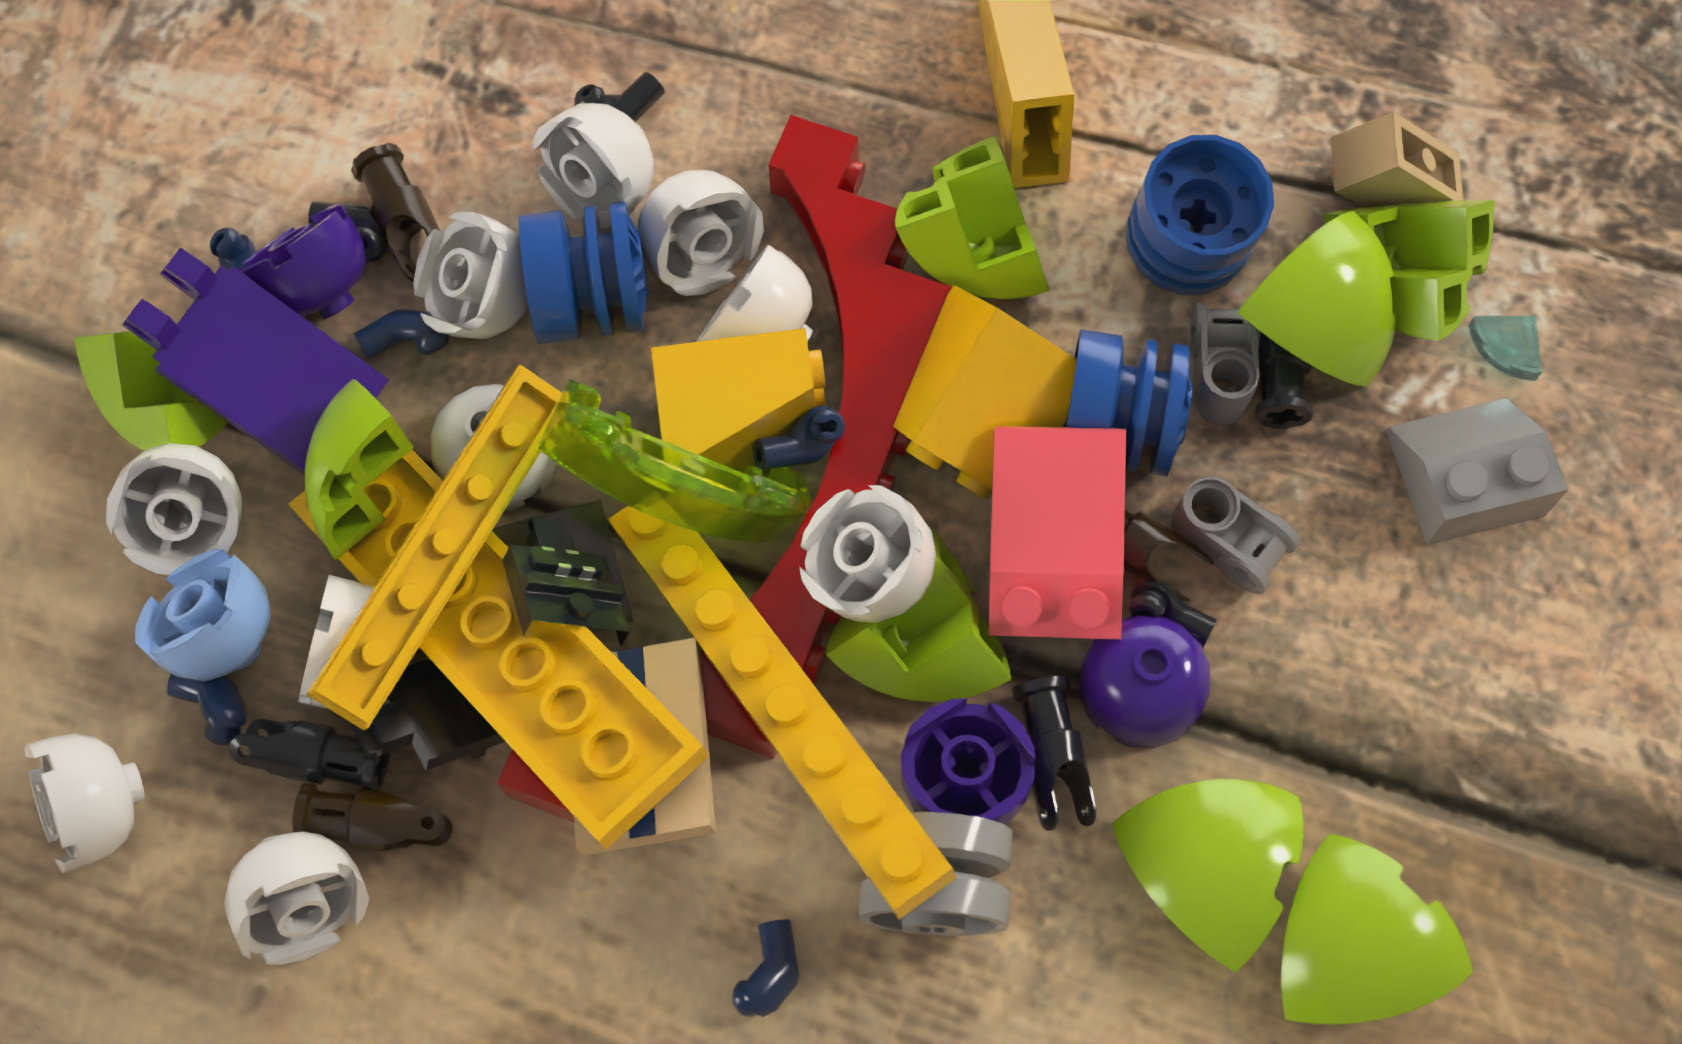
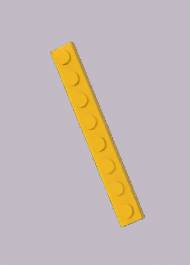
M659 484L610 517L608 521L615 533L692 638L695 637L700 649L897 918H902L955 880L957 877L953 867L662 484Z

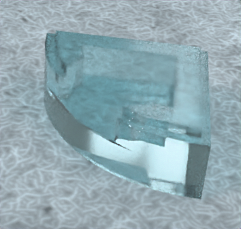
M1474 316L1469 323L1471 338L1479 353L1488 363L1511 377L1528 381H1536L1542 373L1536 316Z

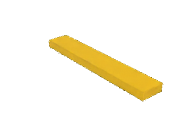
M519 364L514 369L306 693L307 696L362 730L369 728L572 404L573 400L522 365Z

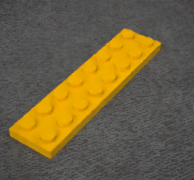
M410 450L363 489L386 520L338 558L359 583L372 588L380 580L443 481L413 450ZM304 490L288 505L321 541L314 527L308 509L306 490ZM491 531L419 648L597 842L607 850L702 764L709 755L703 745L586 626L532 620L523 636L502 561L508 547Z

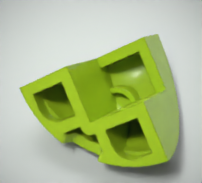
M996 136L973 144L945 159L932 170L934 177L933 186L918 192L908 191L903 197L896 212V230L909 254L932 277L951 287L955 285L974 296L985 298L1014 299L1035 296L1050 291Z
M1495 200L1431 201L1354 208L1325 213L1324 224L1350 211H1355L1368 224L1384 247L1393 270L1390 284L1393 313L1397 315L1396 330L1409 336L1439 341L1454 332L1471 309L1467 301V282L1470 281L1473 275H1481L1486 271L1493 235Z
M1350 211L1322 226L1293 250L1258 286L1237 313L1275 343L1320 371L1350 384L1369 386L1388 356L1396 330L1397 315L1393 313L1390 284V278L1393 276L1391 263L1376 234L1355 211Z
M131 331L74 338L81 371L99 410L109 424L124 439L137 448L145 451L146 449L168 443L199 447L211 440L228 423L154 371L160 363L153 358L157 350Z
M355 379L348 382L336 394L321 415L312 434L305 464V490L308 509L322 543L335 561L386 520L363 489L414 448L392 415Z
M931 527L936 561L932 581L922 598L905 613L878 623L858 622L841 616L830 637L826 655L850 677L878 692L913 701L938 702L964 699L985 693L1010 681L1011 675L1000 637L989 635V623L979 612L975 600L971 597L975 593V587L936 530Z
M1242 779L1203 780L1180 785L1155 794L1133 806L1112 823L1116 839L1126 861L1157 906L1198 947L1236 973L1259 949L1283 910V904L1275 898L1274 892L1280 880L1282 870L1289 864H1299L1301 859L1304 820L1300 798L1282 788L1257 781Z
M1329 833L1313 854L1303 873L1288 918L1282 956V1000L1285 1020L1312 1024L1361 1023L1407 1013L1440 999L1457 988L1473 973L1468 951L1457 926L1439 901H1434L1429 905L1425 904L1412 889L1402 882L1400 875L1403 871V866L1397 861L1362 842Z

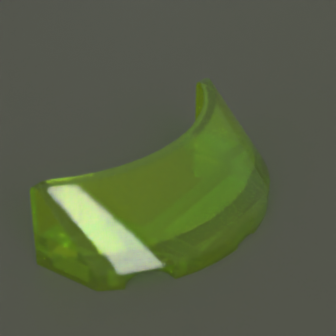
M571 379L568 380L538 445V449L558 465L610 497L660 520L719 538L746 542H771L805 513L811 501L804 474L783 467L771 469L766 478L762 475L761 468L748 465L745 473H742L631 428L630 416L620 411H617L615 416L598 410L601 403L599 392L594 388Z

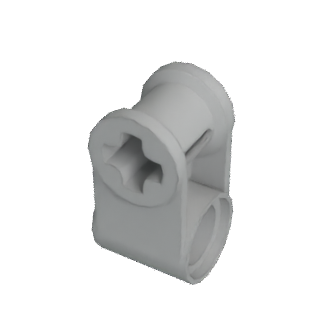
M1194 302L1190 321V352L1193 357L1195 406L1201 416L1211 423L1219 425L1233 424L1242 419L1248 411L1258 385L1260 375L1258 355L1260 331L1237 313L1239 309H1209L1204 302ZM1213 382H1230L1239 391L1233 393L1224 392L1217 388Z
M1206 476L1195 480L1186 489L1172 515V527L1175 533L1194 543L1200 550L1208 554L1214 562L1213 565L1219 568L1234 584L1254 594L1265 592L1270 583L1268 575L1285 553L1294 552L1300 545V538L1297 532L1285 520L1263 509L1232 487L1229 482L1219 477ZM1200 503L1211 506L1217 512L1220 522L1206 524L1200 521L1194 515L1192 505ZM1259 545H1262L1264 547L1263 551L1257 558L1253 557V552Z

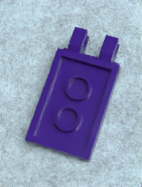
M181 247L159 274L194 300L180 321L176 324L171 317L142 298L122 324L126 329L157 350L153 358L160 363L154 371L304 476L306 457L312 434L321 415L336 394L348 382L355 379L377 398L389 381L384 375L232 266L227 270L220 266L214 274L209 266Z

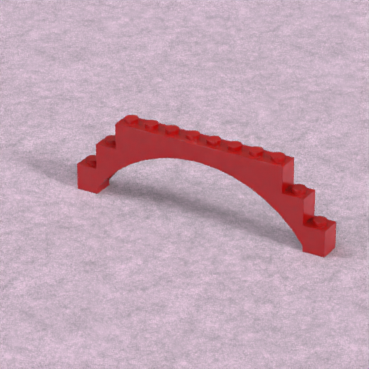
M790 114L768 165L771 194L786 198L808 234L827 277L839 321L844 360L843 392L839 413L844 419L845 431L843 436L832 446L819 490L791 545L762 586L749 600L815 685L827 656V648L820 646L828 623L836 626L841 615L813 599L801 580L800 568L806 571L805 558L807 551L800 547L803 533L816 511L837 493L850 489L855 494L863 490H873L868 485H880L893 491L896 477L889 475V470L896 454L903 457L907 456L908 452L905 449L911 441L894 428L893 425L946 297L952 287L903 270L909 252L896 230L895 217L897 208L857 195L866 168V164L859 161V137ZM701 650L708 735L774 759L777 752ZM512 749L497 782L505 795L516 801L574 822V815Z

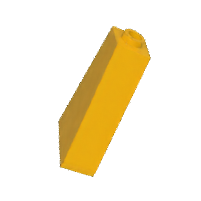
M977 0L1004 158L1014 188L1069 182L1074 91L1050 0Z

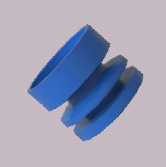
M1190 135L1168 144L1151 162L1125 225L1127 250L1138 271L1157 287L1179 295H1202L1226 286L1243 269L1247 259L1252 254L1253 248L1265 232L1274 208L1272 180L1261 160L1241 143L1219 135ZM1191 225H1194V226H1193V231H1194V232L1190 231Z
M626 202L610 204L612 232L601 233L596 207H585L583 236L571 237L567 221L561 210L519 216V239L525 288L533 330L538 344L580 339L582 311L594 310L598 326L604 336L614 335L612 307L623 306L625 322L629 333L644 331V313L649 296L641 236L631 220Z
M1081 329L1074 357L1077 359L1068 419L1063 427L1126 429L1125 470L1133 472L1137 470L1142 446L1149 445L1152 446L1150 474L1167 477L1173 458L1180 444L1184 441L1189 419L1193 388L1189 370V346L1173 343L1170 346L1165 369L1160 371L1155 370L1157 341L1147 339L1141 349L1136 367L1124 365L1122 335Z

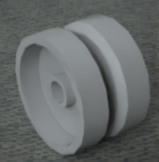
M911 812L953 867L957 878L900 919L897 918L869 878L861 881L859 921L869 926L891 931L943 936H974L1006 931L1009 926L1010 891L998 882L990 879V877L997 876L1010 868L1012 829L1003 823L981 817L952 813Z

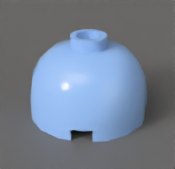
M213 549L194 556L176 568L165 579L173 588L160 603L150 596L143 606L135 626V643L160 667L176 677L209 681L231 674L236 670L244 669L255 661L261 652L262 643L271 619L270 602L264 585L234 554L231 557L223 549Z

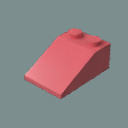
M995 426L989 635L1121 639L1126 429Z

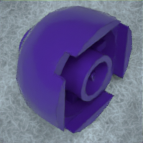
M341 203L331 205L310 216L315 225L313 228L309 223L296 230L291 227L250 256L242 263L244 267L238 270L302 317L318 311L325 320L341 312L355 300L349 290L362 277L366 263L364 243L361 235Z
M1134 615L1122 619L1121 639H1094L1080 668L1079 696L1088 718L1097 728L1100 725L1106 733L1117 737L1115 741L1128 747L1157 748L1179 740L1199 720L1210 696V665L1201 643L1183 625L1163 616Z
M951 699L927 709L910 726L901 753V784L914 812L961 814L981 817L1007 825L1025 805L1035 777L1034 745L1023 724L1005 708L990 702L988 707L980 704H966L967 699Z

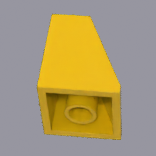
M953 285L946 297L893 427L911 440L905 451L937 471L943 461H946L961 471L955 480L956 482L988 501L993 488L995 426L1063 427L1068 419L1077 359L999 308Z
M805 328L651 348L665 470L672 499L681 511H688L756 471L758 468L755 465L752 450L756 439L786 435L808 410L817 406H826L824 392L826 386L821 349L808 350Z

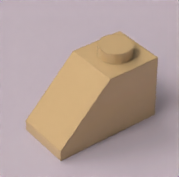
M1390 112L1330 137L1332 163L1329 166V175L1335 192L1361 207L1464 200L1459 153L1395 112Z

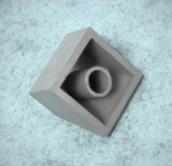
M1507 398L1389 426L1386 430L1426 545L1546 516L1568 491L1546 431Z

